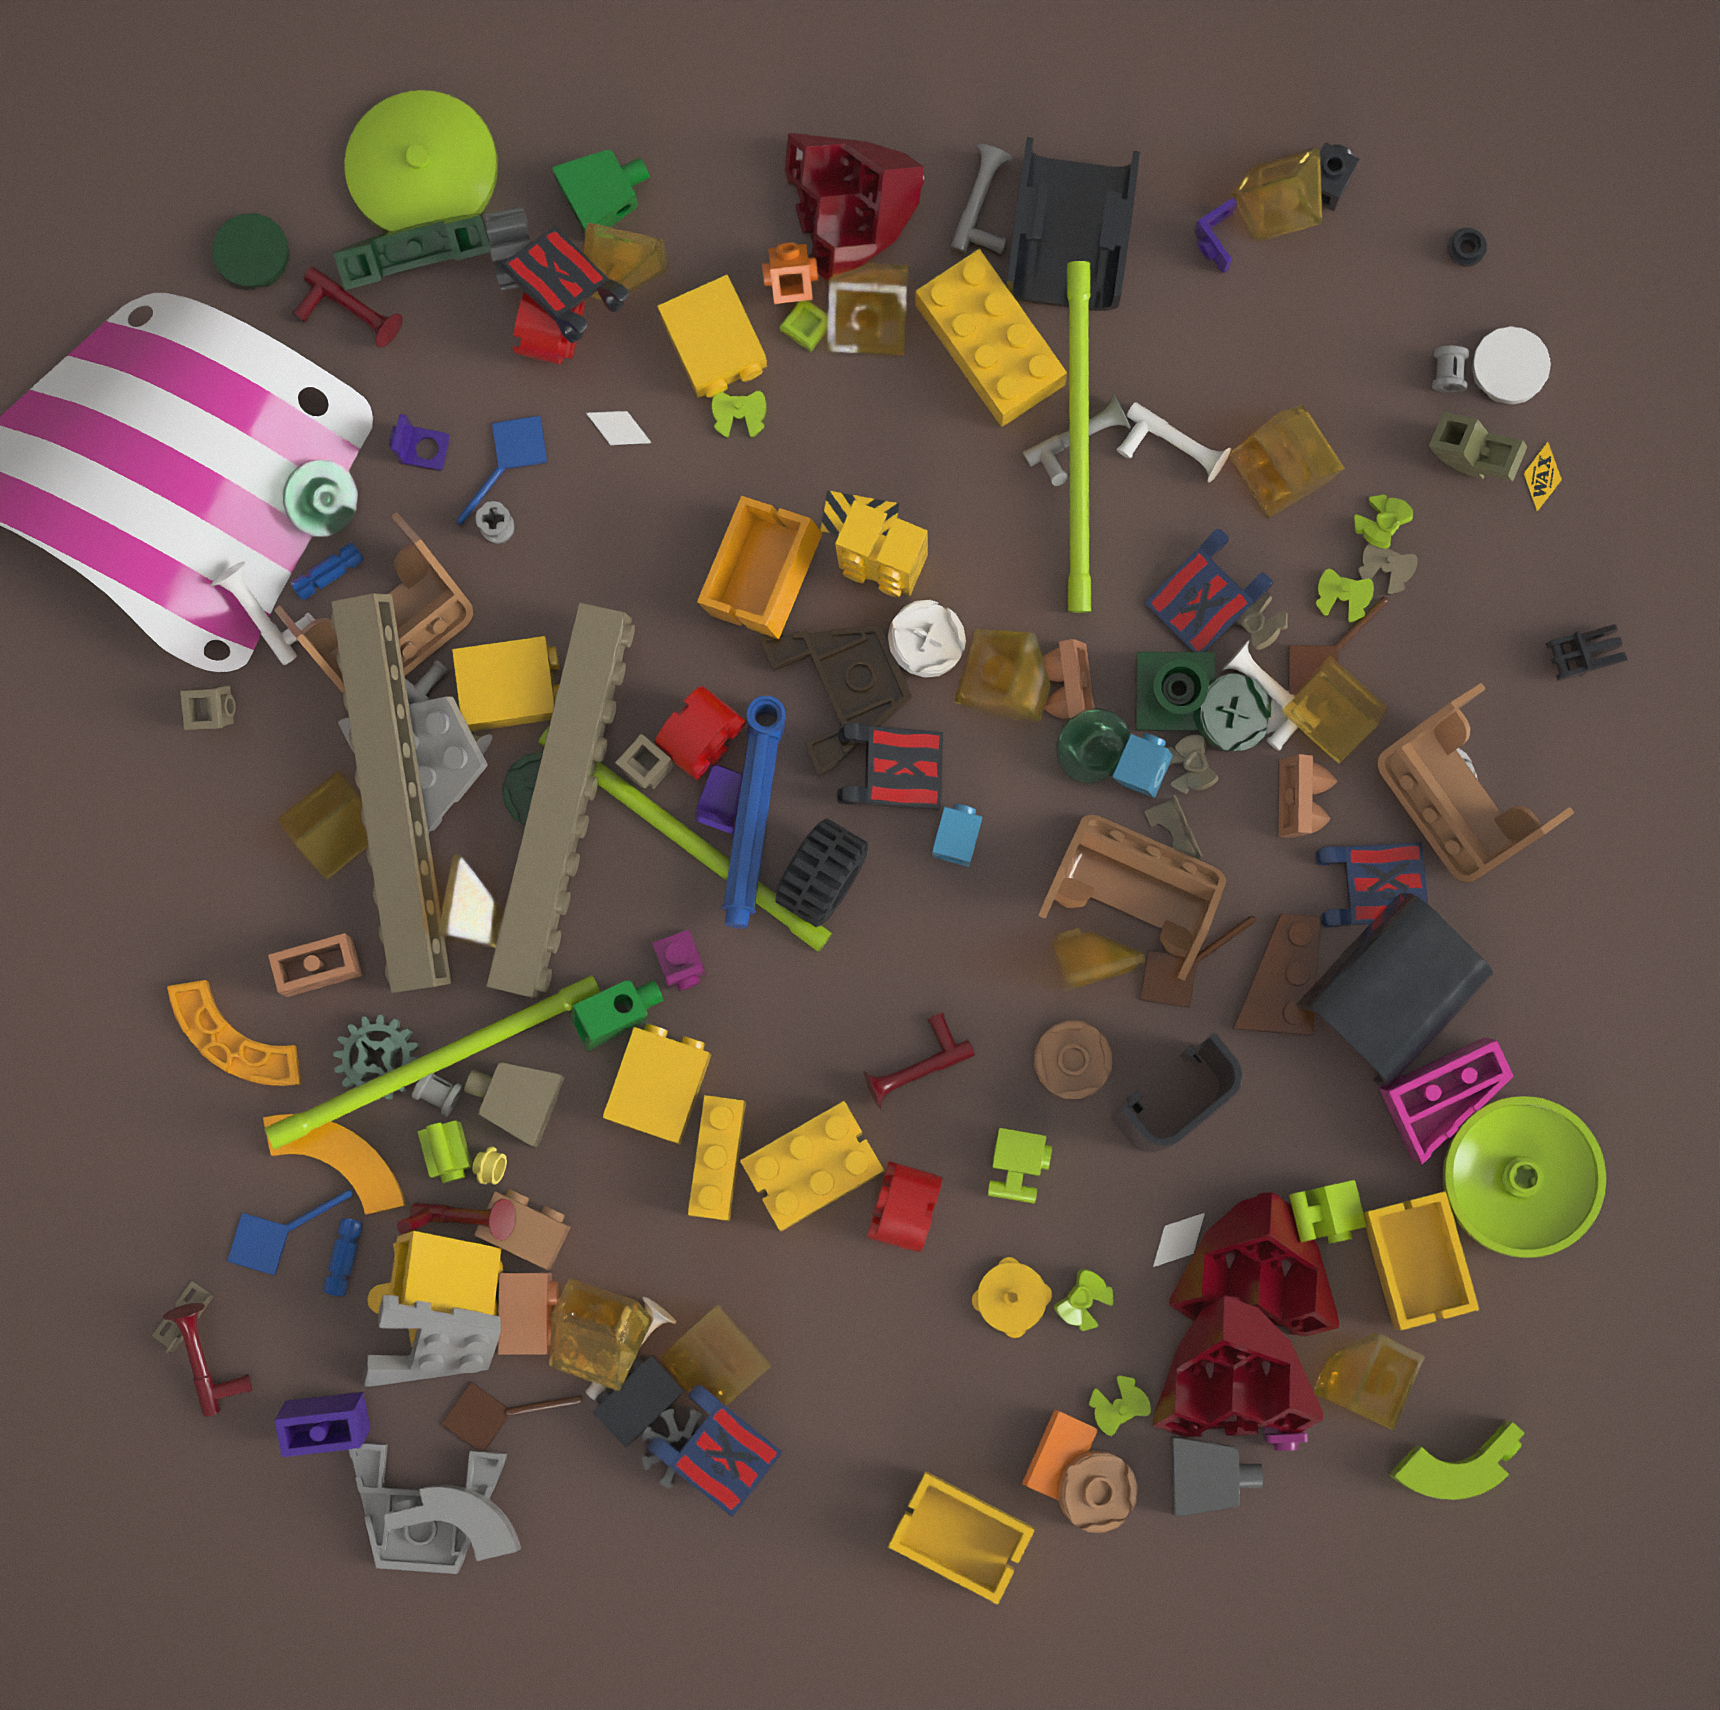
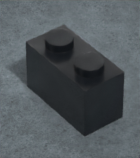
M640 1355L624 1371L628 1378L618 1388L611 1383L595 1398L599 1406L593 1413L625 1448L687 1390L655 1355H651L647 1360Z

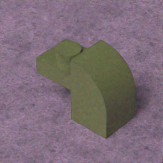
M1444 411L1429 444L1430 449L1442 462L1459 472L1482 480L1487 475L1512 482L1527 449V445L1523 440L1487 432L1478 419Z

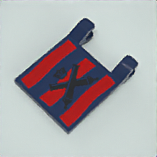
M1220 529L1214 530L1201 546L1144 602L1193 652H1206L1273 585L1272 579L1267 574L1260 573L1243 591L1211 559L1229 541V537Z
M1422 842L1347 847L1329 846L1316 851L1317 865L1326 866L1345 863L1349 909H1329L1322 913V925L1325 928L1371 924L1400 893L1414 894L1428 904Z
M696 1385L689 1392L688 1397L709 1414L680 1452H677L659 1437H654L647 1448L733 1517L783 1452L721 1403L704 1387Z

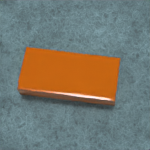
M1054 1410L1022 1484L1058 1500V1483L1065 1467L1076 1456L1090 1450L1097 1434V1429L1065 1413Z

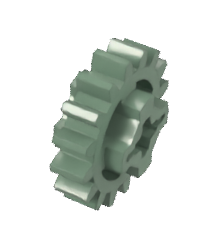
M378 1015L375 1024H372L368 1017H362L363 1027L361 1028L349 1024L348 1029L352 1035L349 1038L339 1036L337 1039L344 1045L343 1051L333 1052V1056L342 1059L343 1063L334 1068L335 1073H346L347 1075L341 1084L346 1088L354 1084L358 1087L366 1083L364 1080L372 1075H383L396 1069L397 1054L401 1051L403 1053L401 1066L416 1060L417 1058L412 1057V1052L418 1050L420 1045L415 1042L408 1043L407 1041L413 1032L408 1028L399 1032L401 1022L393 1019L389 1026H387L386 1017L383 1015ZM385 1032L391 1036L383 1041H374L368 1034ZM355 1046H357L359 1049L358 1062L353 1065L352 1055ZM368 1047L381 1053L385 1051L381 1058L386 1069L375 1064L370 1065L373 1061V1056ZM405 1086L399 1090L401 1092H406L407 1088ZM393 1092L384 1097L387 1100L393 1099Z

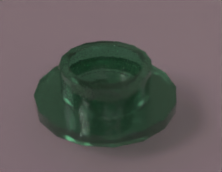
M313 459L300 464L289 475L283 488V506L287 518L298 530L311 536H329L341 531L351 521L357 508V490L353 478L342 466L330 460ZM323 492H326L329 500L323 506L320 502V496Z
M1095 708L1082 711L1071 718L1061 730L1056 744L1057 760L1063 771L1076 781L1085 783L1104 781L1114 774L1129 740L1130 732L1125 722L1110 710ZM1093 739V742L1090 745L1086 746L1090 742V740Z

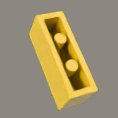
M704 1095L688 1210L689 1216L730 1221L746 1110V1102L744 1100Z

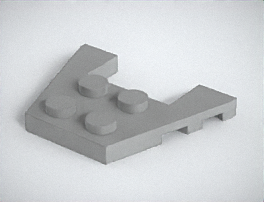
M441 697L409 704L428 834L439 826L443 821V815L454 802H458L488 766L453 697ZM349 718L341 719L338 721V724L350 745Z
M383 1295L378 1312L379 1328H417V1332L409 1356H367L363 1372L364 1387L489 1370L501 1332L500 1316L454 1307L451 1309V1314L432 1311L431 1303L417 1300L414 1303V1307L398 1304L397 1296Z
M363 1443L361 1448L349 1449L357 1476L358 1491L361 1494L366 1517L364 1518L376 1568L458 1574L471 1542L466 1534L453 1524L444 1521H427L386 1531L383 1515L394 1511L392 1503L417 1498L418 1505L423 1504L420 1490L384 1486L388 1444ZM469 1451L466 1488L476 1491L490 1500L507 1460V1453Z

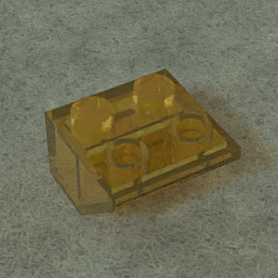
M1304 405L1276 414L1234 448L1228 456L1268 519L1315 492L1345 469Z
M569 1278L552 1312L549 1365L559 1371L620 1391L652 1324L653 1318L637 1300Z
M721 1305L713 1308L659 1358L688 1392L694 1386L700 1385L725 1406L730 1404L772 1366Z

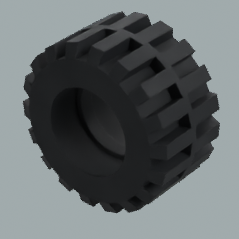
M824 819L810 831L790 861L777 887L775 902L811 925L819 927L832 916L855 881L866 859L868 842L830 819Z

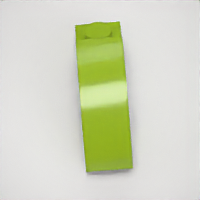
M1505 1420L1474 1454L1466 1459L1455 1462L1440 1461L1430 1455L1423 1447L1415 1445L1389 1475L1403 1486L1429 1497L1449 1500L1474 1497L1494 1488L1510 1475L1498 1462L1501 1459L1506 1462L1517 1453L1522 1446L1518 1440L1525 1433L1514 1422Z

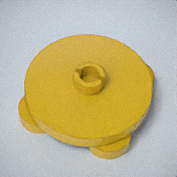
M1006 1257L985 1274L978 1290L972 1296V1305L992 1327L1005 1332L1011 1338H1019L1027 1329L1033 1327L1041 1319L1046 1305L1051 1301L1052 1292L1049 1286L1044 1284L1041 1277L1032 1268L1019 1263L1014 1258Z

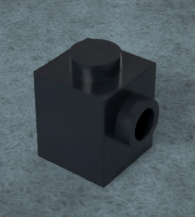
M1325 142L1304 182L1300 195L1335 211L1355 172L1359 158L1353 156V152L1345 146L1339 144L1332 146Z

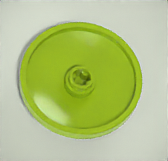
M417 90L403 92L375 105L361 118L354 128L345 153V177L349 191L366 219L385 233L444 218L482 213L492 197L498 175L496 148L483 120L464 102L450 95L435 91Z
M1530 1096L1509 1097L1487 1104L1471 1114L1453 1135L1443 1164L1444 1191L1447 1193L1450 1208L1456 1221L1471 1238L1482 1246L1496 1253L1512 1257L1532 1258L1546 1256L1572 1245L1594 1223L1605 1196V1162L1593 1133L1570 1110L1542 1098Z

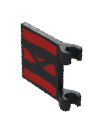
M556 226L549 229L501 265V268L556 321L563 336L570 343H575L583 336L582 332L588 326L585 318L571 311L595 292H598L604 305L611 312H616L623 307V301L629 295L626 287L610 280Z
M848 723L839 728V740L841 742L866 743L865 787L847 785L838 789L837 802L839 804L941 809L943 732L877 727L858 723Z

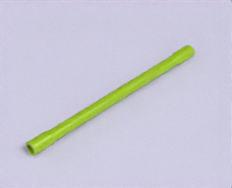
M1073 261L1067 263V298L1069 300L1070 497L1068 612L1088 613L1091 612V577L1089 575L1088 308L1090 299V262Z
M549 727L539 739V743L544 747ZM597 761L594 777H598V785L727 881L730 862L728 857L604 764ZM759 881L755 903L786 925L793 934L819 952L827 943L832 933L822 925L819 927L811 925L775 902L776 893Z
M590 975L561 989L557 994L307 1111L295 1113L265 1127L264 1130L273 1149H278L307 1135L308 1132L562 1012L571 1011L574 1004L600 993V989L594 977Z

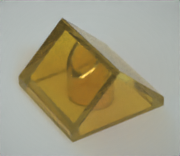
M1310 148L1252 166L1233 190L1231 195L1236 200L1237 206L1255 240L1262 241L1322 224L1319 148Z
M1329 655L1281 712L1339 764L1379 725L1387 706Z
M339 770L277 819L296 847L326 880L369 846L367 831L361 820L362 799Z

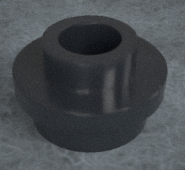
M1473 228L1457 230L1448 242L1449 256L1455 263L1461 266L1478 264L1487 251L1485 237ZM1463 243L1470 244L1473 252L1469 254L1464 253L1460 245Z

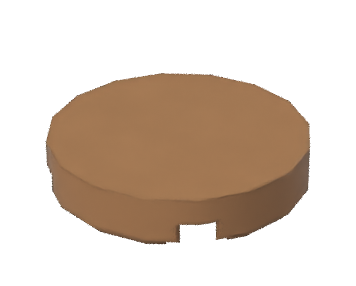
M1065 1021L1052 1026L1040 1038L1034 1051V1069L1039 1082L1050 1093L1063 1099L1080 1100L1095 1094L1106 1083L1112 1070V1051L1107 1038L1095 1027L1083 1021Z
M1091 1450L1076 1456L1065 1467L1059 1479L1057 1497L1061 1511L1072 1524L1088 1532L1105 1533L1119 1527L1125 1521L1124 1518L1128 1515L1129 1511L1133 1510L1137 1501L1138 1486L1134 1472L1121 1458L1107 1451Z

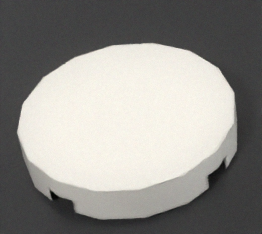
M1510 326L1496 329L1483 338L1474 352L1471 369L1476 385L1480 390L1482 388L1490 399L1498 403L1512 405L1528 401L1541 390L1549 377L1551 362L1548 349L1538 336L1527 329Z
M932 600L914 601L903 607L892 620L888 633L890 651L897 663L909 673L924 678L938 677L951 670L962 656L966 643L964 627L957 615L948 607L945 609L937 605L938 602Z

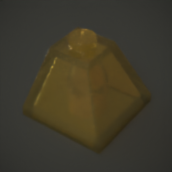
M587 223L583 253L610 280L626 287L629 294L667 272L669 263L663 239ZM598 292L591 295V297L602 300Z
M869 263L830 278L827 351L904 355L909 265Z
M975 629L954 702L1009 719L1040 722L1050 689V681L1036 635L1031 632Z
M453 855L439 934L450 942L496 949L503 920V910L473 867L462 856Z
M1080 928L1057 934L1059 941L1053 942L1051 945L1064 992L1139 970L1145 963L1143 953L1091 931L1081 934Z
M1373 1332L1328 1357L1325 1367L1319 1375L1314 1393L1337 1406L1394 1431L1425 1356L1378 1332Z

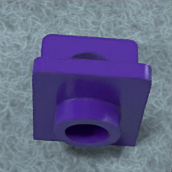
M1231 198L1199 219L1194 232L1199 239L1197 245L1203 256L1208 261L1213 259L1222 273L1229 270L1232 259L1211 228L1234 213L1237 204L1234 198Z
M400 414L397 426H393L390 433L389 448L392 449L400 464L441 471L444 467L450 436L448 433L414 427L405 414ZM424 439L436 441L438 444L436 456L432 459L420 458L416 451L420 441Z
M717 764L712 765L695 809V819L697 822L733 834L742 773Z

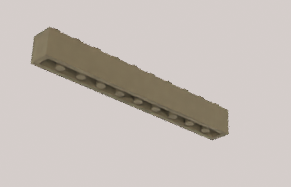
M372 593L332 601L333 613L331 615V623L337 635L339 648L337 663L343 674L345 687L343 702L349 713L351 726L349 741L355 753L357 766L355 781L361 792L363 805L361 820L367 831L369 844L367 859L373 871L375 884L373 887V898L379 910L381 923L379 926V937L384 945L387 962L385 965V977L390 984L391 993L451 984L393 598L390 594Z
M579 602L486 987L539 999L541 993L547 992L549 988L552 970L548 969L551 953L555 954L561 940V931L557 930L560 915L566 914L570 903V892H566L569 877L576 875L579 866L580 855L575 852L579 838L583 839L587 832L589 816L585 815L588 800H593L597 791L598 777H594L597 761L602 762L606 754L607 739H604L603 736L606 724L613 722L616 712V701L612 700L615 686L622 684L625 675L626 664L622 662L625 647L629 648L634 638L635 625L631 624L632 618L625 612Z

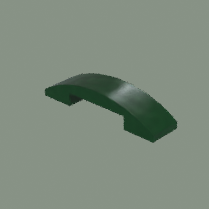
M482 213L430 221L388 232L333 252L344 289L347 290L381 281L383 276L452 258L458 261L491 252V244Z

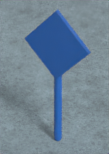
M541 416L492 423L498 466L456 519L458 525H462L505 469L548 463Z
M348 1189L286 1225L242 1213L227 1262L276 1275L288 1232L350 1198L353 1195L352 1190Z

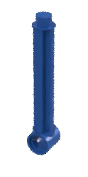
M760 696L754 699L747 709L746 737L748 739L724 902L721 906V909L726 911L724 924L738 929L748 928L749 916L756 913L755 902L778 744L786 728L785 708L777 698L772 696ZM770 713L776 717L777 721L771 726L764 727L756 722V718L760 714Z

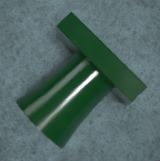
M1137 652L1135 731H1199L1195 719V710L1205 702L1209 692V682L1215 678V652ZM1174 682H1181L1185 686L1186 691L1184 695L1176 696L1173 694L1171 687Z

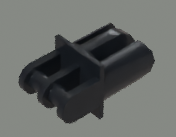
M1612 624L1581 634L1578 631L1575 634L1547 642L1546 647L1547 649L1551 648L1554 656L1551 659L1552 665L1556 664L1558 668L1557 681L1579 675L1583 676L1589 671L1627 661L1625 652L1592 661L1590 658L1623 646L1621 637L1589 645L1586 644L1588 641L1616 633L1618 631L1617 625ZM1570 643L1572 652L1565 654L1563 645ZM1575 659L1578 668L1570 670L1568 661Z

